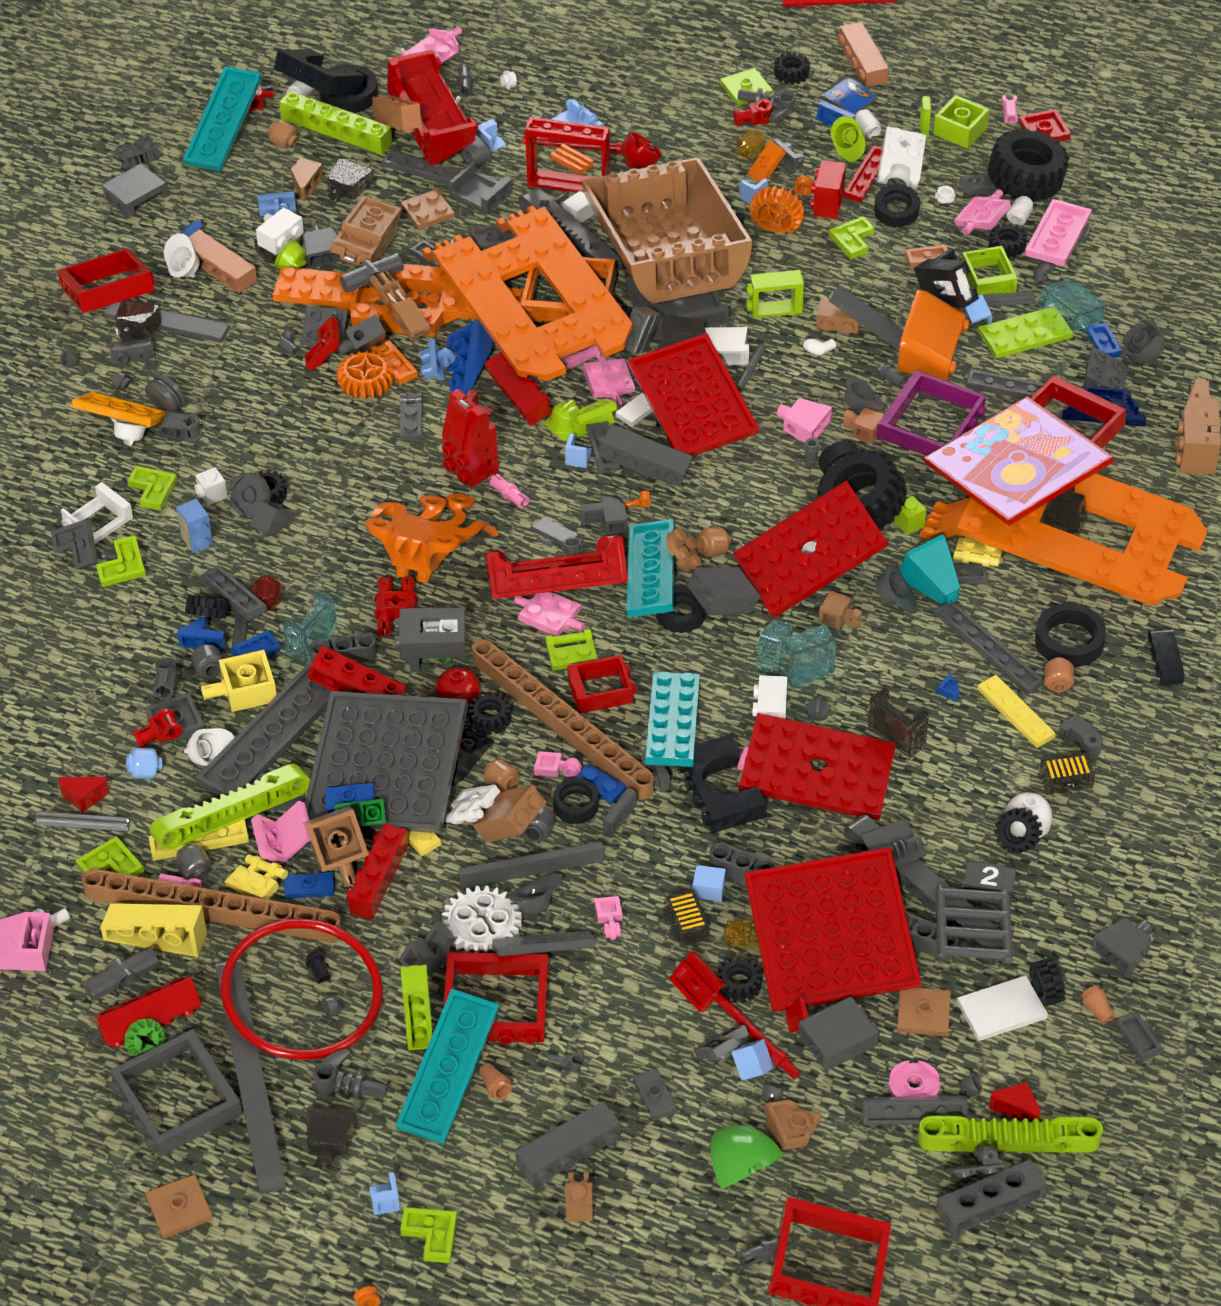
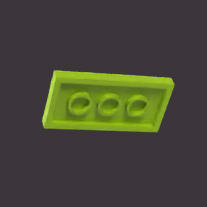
M1055 306L978 327L979 334L996 359L1073 338L1072 330Z

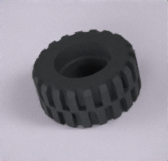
M1030 129L1008 131L1001 135L994 143L988 164V175L996 188H1000L1005 195L1009 194L1014 199L1026 196L1032 202H1038L1040 199L1042 201L1047 200L1060 191L1067 172L1069 158L1063 145H1060L1058 140L1052 139L1050 135L1040 133L1041 131H1030Z
M859 450L855 454L848 453L843 459H837L832 467L829 466L825 471L826 475H822L820 479L817 499L846 480L855 493L865 487L874 486L867 495L859 500L880 531L885 529V525H890L896 515L899 516L902 511L901 506H904L906 501L907 488L902 476L893 461L881 452L876 453V451L872 450L864 452V450Z

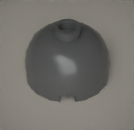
M1149 320L1145 321L1147 324L1140 325L1138 323L1134 325L1123 338L1124 348L1122 347V351L1133 362L1140 364L1153 362L1160 357L1164 350L1165 336L1161 329Z

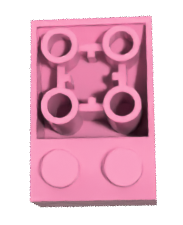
M23 912L0 919V969L46 971L54 933L50 913Z

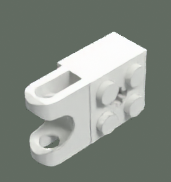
M887 126L882 143L877 183L887 184L889 179L899 178L906 183V186H910L914 191H917L926 135Z

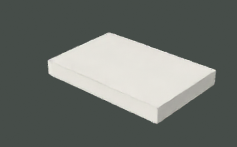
M1026 975L957 998V1004L978 1041L1047 1019L1048 1017L1047 1011Z

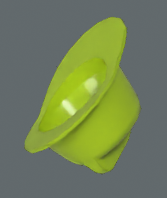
M843 116L834 121L830 133L839 156L848 162L857 161L865 151L866 143L863 131L852 117Z
M300 237L288 242L282 248L275 261L276 269H281V267L300 269L307 264V253L300 245Z
M571 399L569 402L556 404L551 416L544 422V425L563 441L568 440L570 433L574 434L569 413L579 409L576 401Z

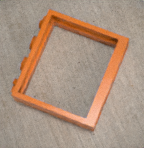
M583 257L598 278H607L605 287L612 295L616 278L615 259ZM538 267L529 270L520 305L532 322L555 321L572 314L565 303L533 300L538 277L542 272Z

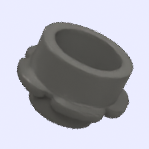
M121 371L116 374L112 381V386L117 389L116 391L120 389L125 390L130 385L129 374Z
M567 538L564 540L561 550L566 555H578L583 552V545L578 538Z

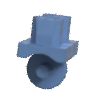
M294 191L258 195L260 216H265L267 213L275 215L283 207L296 213Z
M435 340L428 341L429 348L420 351V357L424 363L421 366V372L426 379L436 376L438 380H445L444 367H448L454 362V352L447 348L439 350L436 348Z

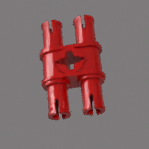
M406 576L401 578V591H392L391 578L386 577V584H384V577L378 579V593L374 598L376 603L374 616L377 620V634L383 637L384 629L385 637L391 635V620L400 618V609L416 608L418 597L414 592L415 579L409 576L408 584L406 583Z

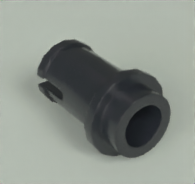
M313 951L306 956L305 964L311 969L316 983L320 984L330 980L331 975L325 966L323 954Z

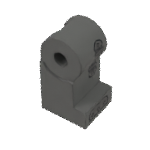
M1076 714L1060 725L1058 737L1062 741L1066 742L1070 739L1086 757L1095 758L1100 755L1103 737L1080 715Z

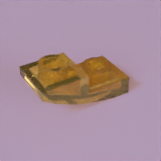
M727 921L724 943L735 947L759 949L756 930L752 921Z

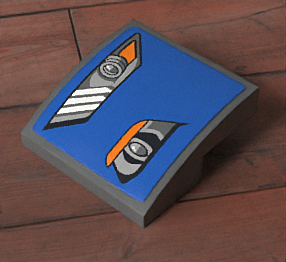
M848 77L820 97L823 101L855 115L878 99L865 86Z

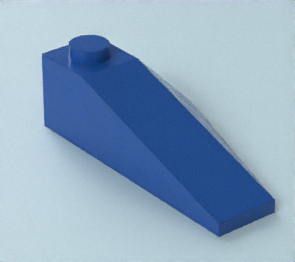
M473 321L449 334L447 337L446 348L452 350L455 355L454 362L447 367L448 372H453V376L449 380L450 393L456 389H461L463 394L467 395L494 344L492 338L482 324L477 321Z

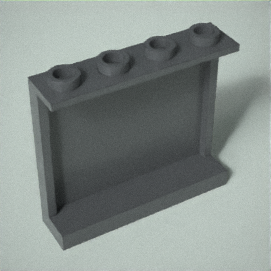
M631 277L626 278V293L632 306L646 305L661 314L651 340L729 323V308L727 304H721L715 291L653 304L641 294Z

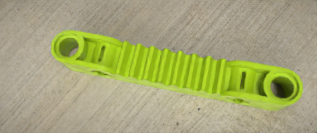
M288 764L262 776L261 781L254 780L255 785L247 783L245 789L237 787L238 792L230 790L228 796L220 794L221 799L218 800L213 797L211 798V803L204 801L202 807L194 805V808H182L156 819L150 826V834L164 850L175 849L305 794L309 788L310 778L298 765Z
M928 1116L923 1118L919 1124L918 1143L923 1149L928 1151H974L978 1145H987L995 1148L997 1152H1094L1100 1146L1103 1127L1097 1119L1091 1117H1058L1050 1122L1048 1119H1044L1043 1122H1039L1038 1119L1029 1122L1027 1118H1024L1022 1122H1018L1016 1118L1011 1122H1008L1006 1118H1003L1001 1122H997L996 1118L987 1122L985 1118H982L977 1122L975 1118H971L969 1121L961 1116Z

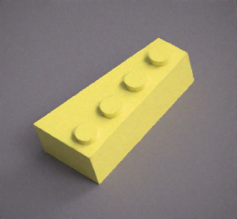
M110 903L101 925L102 936L105 941L144 948L149 947L155 950L199 957L207 935L202 905Z

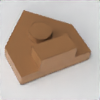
M791 1100L766 1103L764 1106V1111L768 1118L766 1128L772 1140L777 1146L780 1145L782 1150L806 1147L822 1116L813 1111L809 1113L797 1107L798 1104Z

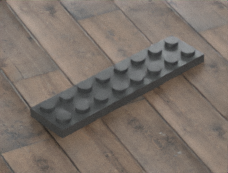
M313 660L195 777L196 784L218 796L220 794L228 796L230 790L238 792L237 787L245 789L247 783L252 784L261 773H264L327 709L332 690L307 679Z

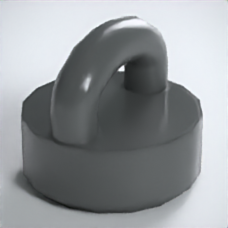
M818 695L816 699L808 702L806 714L811 720L822 721L829 716V704L822 700V696Z

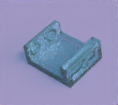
M1072 278L1043 287L1037 304L1042 309L1055 305L1073 320L1070 327L1073 332L1100 323L1104 318V311L1107 306Z
M318 591L313 594L315 609L300 625L290 620H287L283 625L286 655L304 664L310 659V643L316 639L329 638L337 630L334 599Z
M826 625L784 639V644L790 652L789 668L782 670V676L787 677V683L792 691L834 676L836 639Z

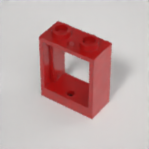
M622 655L567 665L568 683L579 714L633 703V694H636V686L634 680L630 681L629 679L631 676L628 663L624 664ZM618 675L621 689L586 695L582 681Z

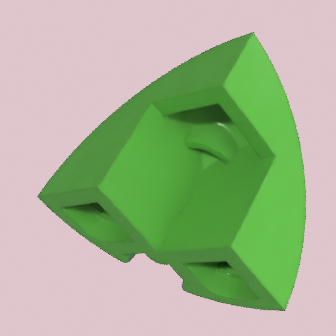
M731 1125L720 1128L713 1134L711 1140V1160L721 1190L784 1156L771 1138L761 1131L748 1126Z

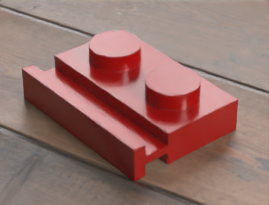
M689 951V956L680 963L669 980L699 1012H705L719 995V990L724 988L726 984L696 952Z

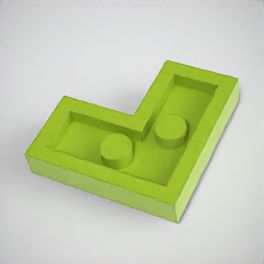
M862 216L829 229V237L850 259H854L868 253L869 246L862 238L874 234L875 227Z
M135 466L127 480L128 487L145 490L139 500L140 507L159 511L162 510L178 481L177 474Z
M135 535L113 541L118 559L96 564L102 587L146 576Z
M117 836L75 860L77 867L82 873L90 869L104 871L111 869L112 872L132 876L144 873L142 864Z
M404 1207L400 1230L401 1236L426 1238L423 1255L424 1261L451 1263L457 1211Z

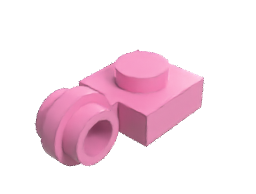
M538 751L534 773L537 776L558 777L560 770H563L565 776L575 778L581 772L582 767L579 760L575 758H568L566 761H562V753Z
M619 896L594 899L598 924L604 923L605 938L616 940V937L621 936L620 924L618 922L622 921Z

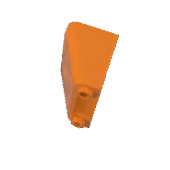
M917 290L901 337L898 371L913 374L916 370L938 379L948 380L949 375L955 372L956 361H953V355L959 336L963 334V331L967 332L970 319H966L967 315L931 293Z

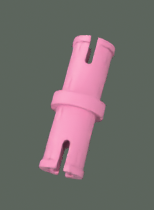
M499 474L491 478L490 485L498 490L504 499H509L520 509L523 508L521 504L524 506L529 504V497L520 492L514 483L507 482Z

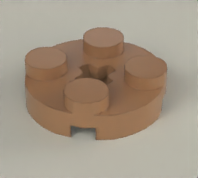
M680 527L671 531L666 536L668 550L671 556L676 555L679 560L676 564L682 571L689 573L695 570V568L702 566V561L695 549L697 548V542L693 536L688 537Z

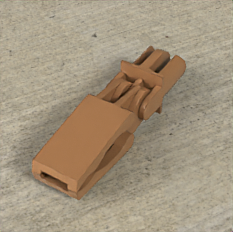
M388 270L384 273H378L377 278L375 275L370 277V283L380 295V302L392 308L394 311L391 313L393 320L410 340L430 333V325L411 297L406 298L404 290L399 285V280L395 281Z

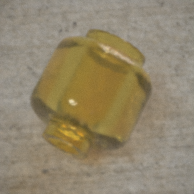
M748 130L737 139L736 144L738 148L736 151L742 158L754 159L765 148L766 139L760 131Z

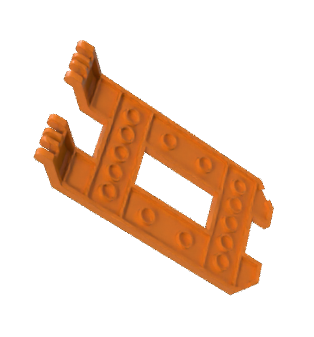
M534 205L529 206L526 209L527 214L525 215L521 210L516 212V216L511 213L508 215L509 221L507 222L502 217L496 219V225L501 233L510 230L515 238L483 251L478 248L470 236L463 239L460 234L453 236L454 243L452 244L447 239L442 241L443 247L439 242L436 243L434 251H431L429 247L423 248L422 254L426 261H437L518 376L527 377L532 375L537 376L538 380L549 381L566 374V367L560 360L565 356L596 345L602 355L607 357L624 350L627 344L628 335L633 330L631 320L545 207L536 209ZM537 267L572 313L540 327L535 326L503 282Z
M1096 473L1054 499L1134 528L1124 553L1041 523L1040 521L1049 502L1008 526L971 497L949 504L937 501L932 508L934 512H930L925 522L926 527H923L920 532L921 537L929 540L942 534L945 538L960 534L1150 606L1159 604L1161 600L1169 598L1172 600L1181 596L1188 577L1170 571L1167 568L1177 545L1200 551L1207 534L1206 528L1192 508Z

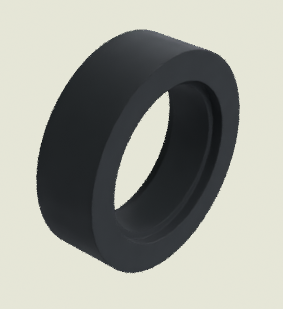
M344 64L330 68L353 69L365 75L363 86L366 87V90L358 95L348 97L328 96L319 91L320 102L351 113L362 112L373 105L372 97L378 96L377 78L371 70L355 64Z
M1072 603L1058 604L1048 608L1040 615L1036 626L1035 644L1040 654L1048 661L1056 657H1062L1070 661L1074 667L1085 666L1098 659L1103 652L1106 626L1102 618L1088 607ZM1060 624H1076L1085 628L1091 634L1092 641L1080 648H1067L1052 641L1048 632Z

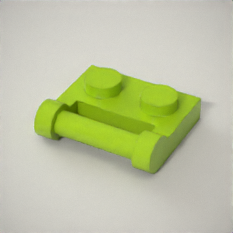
M583 629V632L560 636L545 635V643L552 671L567 669V665L598 659L591 629ZM585 641V644H578L559 648L554 647L555 645Z

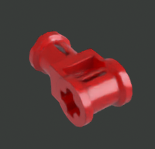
M761 99L756 103L748 104V109L733 110V119L736 126L739 127L741 124L750 122L752 125L769 124V117L773 108L772 102L767 99Z
M171 709L161 710L156 716L148 719L150 725L139 730H132L140 748H144V745L156 739L159 744L167 740H174L183 732L182 726L176 722L175 713Z

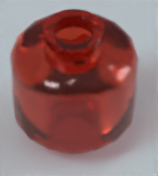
M261 576L253 583L252 594L266 605L267 611L273 610L275 606L281 603V584L273 576Z

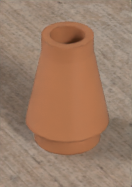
M1095 985L1082 993V1003L1100 1020L1102 1025L1115 1018L1104 989H1100L1098 985Z
M487 1063L480 1068L479 1074L490 1097L502 1100L511 1093L510 1079L495 1069L492 1064Z

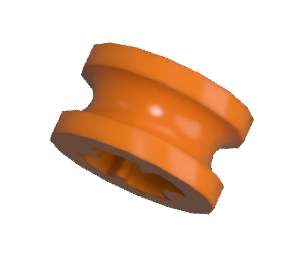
M799 176L794 185L795 193L809 195L811 193L812 179L807 176Z
M372 1286L361 1288L353 1296L357 1306H379L381 1302L379 1296H377V1289Z

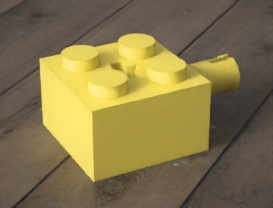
M264 650L219 660L221 682L201 686L204 700L223 695L227 697L231 712L269 704L277 696L275 682Z

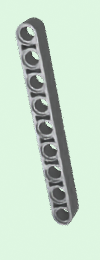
M862 815L844 828V834L847 839L850 838L855 842L854 845L858 849L865 852L869 850L863 842L861 835L881 827L867 815ZM918 859L896 867L898 882L905 886L904 889L915 898L918 897L922 900V904L932 913H936V886L943 884L945 888L951 887ZM946 898V907L975 909L965 899ZM946 917L947 926L1000 930L989 920ZM961 937L965 942H970L974 948L1003 949L1002 940ZM989 959V960L992 961V963H991L992 965H996V964H997L998 962H1000L1002 959Z

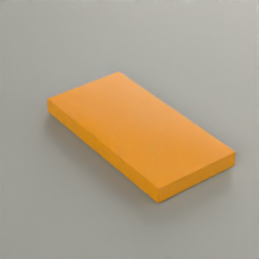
M95 392L74 398L71 405L73 408L146 427H152L161 423L168 412Z

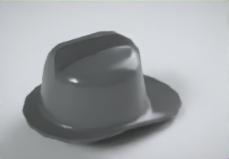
M849 377L846 380L847 389L844 394V400L855 413L860 414L864 407L875 410L885 409L883 401L865 381L856 377Z
M888 565L885 569V574L875 580V586L881 599L892 606L900 605L906 612L915 614L918 611L916 597L905 582L900 570L894 565Z
M554 874L538 877L522 888L510 893L509 900L516 902L524 919L537 916L549 908L550 893L561 885L562 878Z

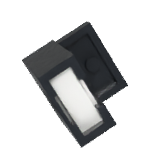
M949 249L936 258L927 259L914 267L921 290L931 293L955 308H966L979 299L976 287H969L965 275L970 272L967 261L957 260L954 250Z

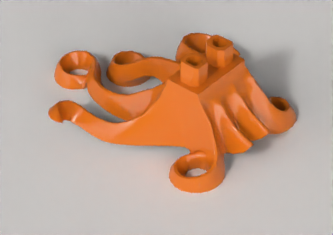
M450 494L446 497L447 501L433 495L421 496L419 501L425 511L420 516L406 513L407 507L405 505L394 502L382 503L372 512L371 516L373 518L365 521L368 531L383 543L391 559V565L396 566V576L402 578L406 576L408 578L411 570L417 571L416 580L422 583H427L431 579L432 573L450 552L455 551L459 545L473 538L481 529L488 532L492 537L499 536V533L491 525L479 520L474 521L466 528H460L466 518V514L462 509H470L475 502L474 498L464 494ZM447 503L454 518L448 521L435 522L441 516ZM392 516V521L380 519V517Z

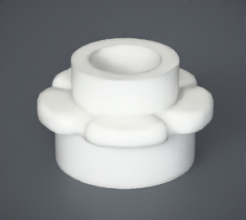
M504 71L503 75L500 76V83L507 90L516 86V75L514 72Z
M942 186L935 194V198L943 204L952 203L955 193L951 187Z

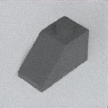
M259 500L249 525L256 528V533L268 537L269 534L277 535L299 512L282 503Z

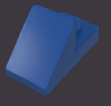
M202 617L180 628L177 632L179 647L197 649L199 646L210 644L214 645L219 652L225 651L226 640L224 632L209 630L207 617Z

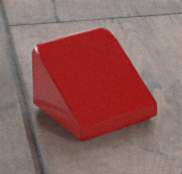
M799 997L785 1012L790 1033L799 1032V1021L808 1018L803 997Z

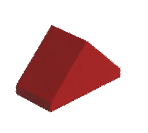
M59 777L58 779L61 795L82 813L109 794L107 777Z
M1027 1082L992 1092L989 1109L1010 1118H1016L1020 1122L1024 1118H1027L1029 1122H1032L1034 1119L1040 1121L1041 1110Z

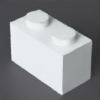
M284 207L256 229L258 245L275 255L288 242L297 239L304 233L302 217Z
M759 675V685H754V699H758V703L753 702L754 717L757 716V713L785 719L787 677Z

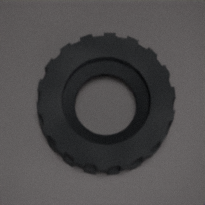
M898 183L889 184L877 192L874 205L876 219L878 218L879 222L887 226H908L918 218L920 198L917 192L910 186ZM897 199L905 202L907 209L901 212L891 211L887 208V203Z
M685 585L674 586V604H689L692 612L684 616L674 615L670 612L656 614L658 623L664 629L674 633L692 632V630L698 629L706 618V611Z

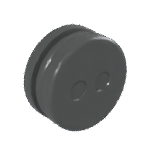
M156 375L145 386V393L148 399L161 410L177 412L186 402L179 386L165 375Z

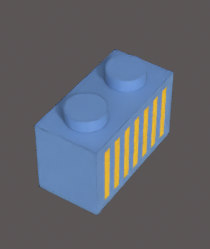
M194 499L176 507L181 538L192 553L199 550L203 551L210 545H213L209 515L198 500Z

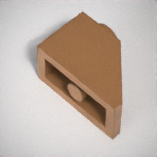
M300 157L296 164L291 167L290 175L301 201L305 202L323 179L322 163Z

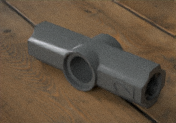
M397 253L376 262L368 259L363 261L358 269L339 276L340 283L346 293L367 284L373 287L369 280L371 276L375 275L377 278L378 273H384L386 270L391 275L404 270L403 263Z
M149 947L127 959L122 957L115 958L107 964L104 971L83 981V987L90 999L96 1001L116 989L123 991L125 990L124 987L130 984L134 985L137 978L159 967V960L153 949Z

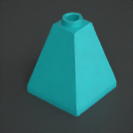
M943 534L906 553L900 567V572L908 585L942 605L945 603L952 604L960 597L958 594L960 584L946 538Z

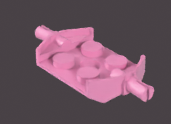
M458 26L452 31L430 28L427 38L404 52V48H401V55L404 56L433 49L435 55L439 56L442 64L459 52V44L455 37L462 34V29Z

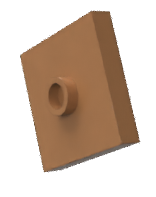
M926 988L901 990L897 1032L948 1037L951 991Z
M195 1174L145 1193L162 1239L213 1220Z

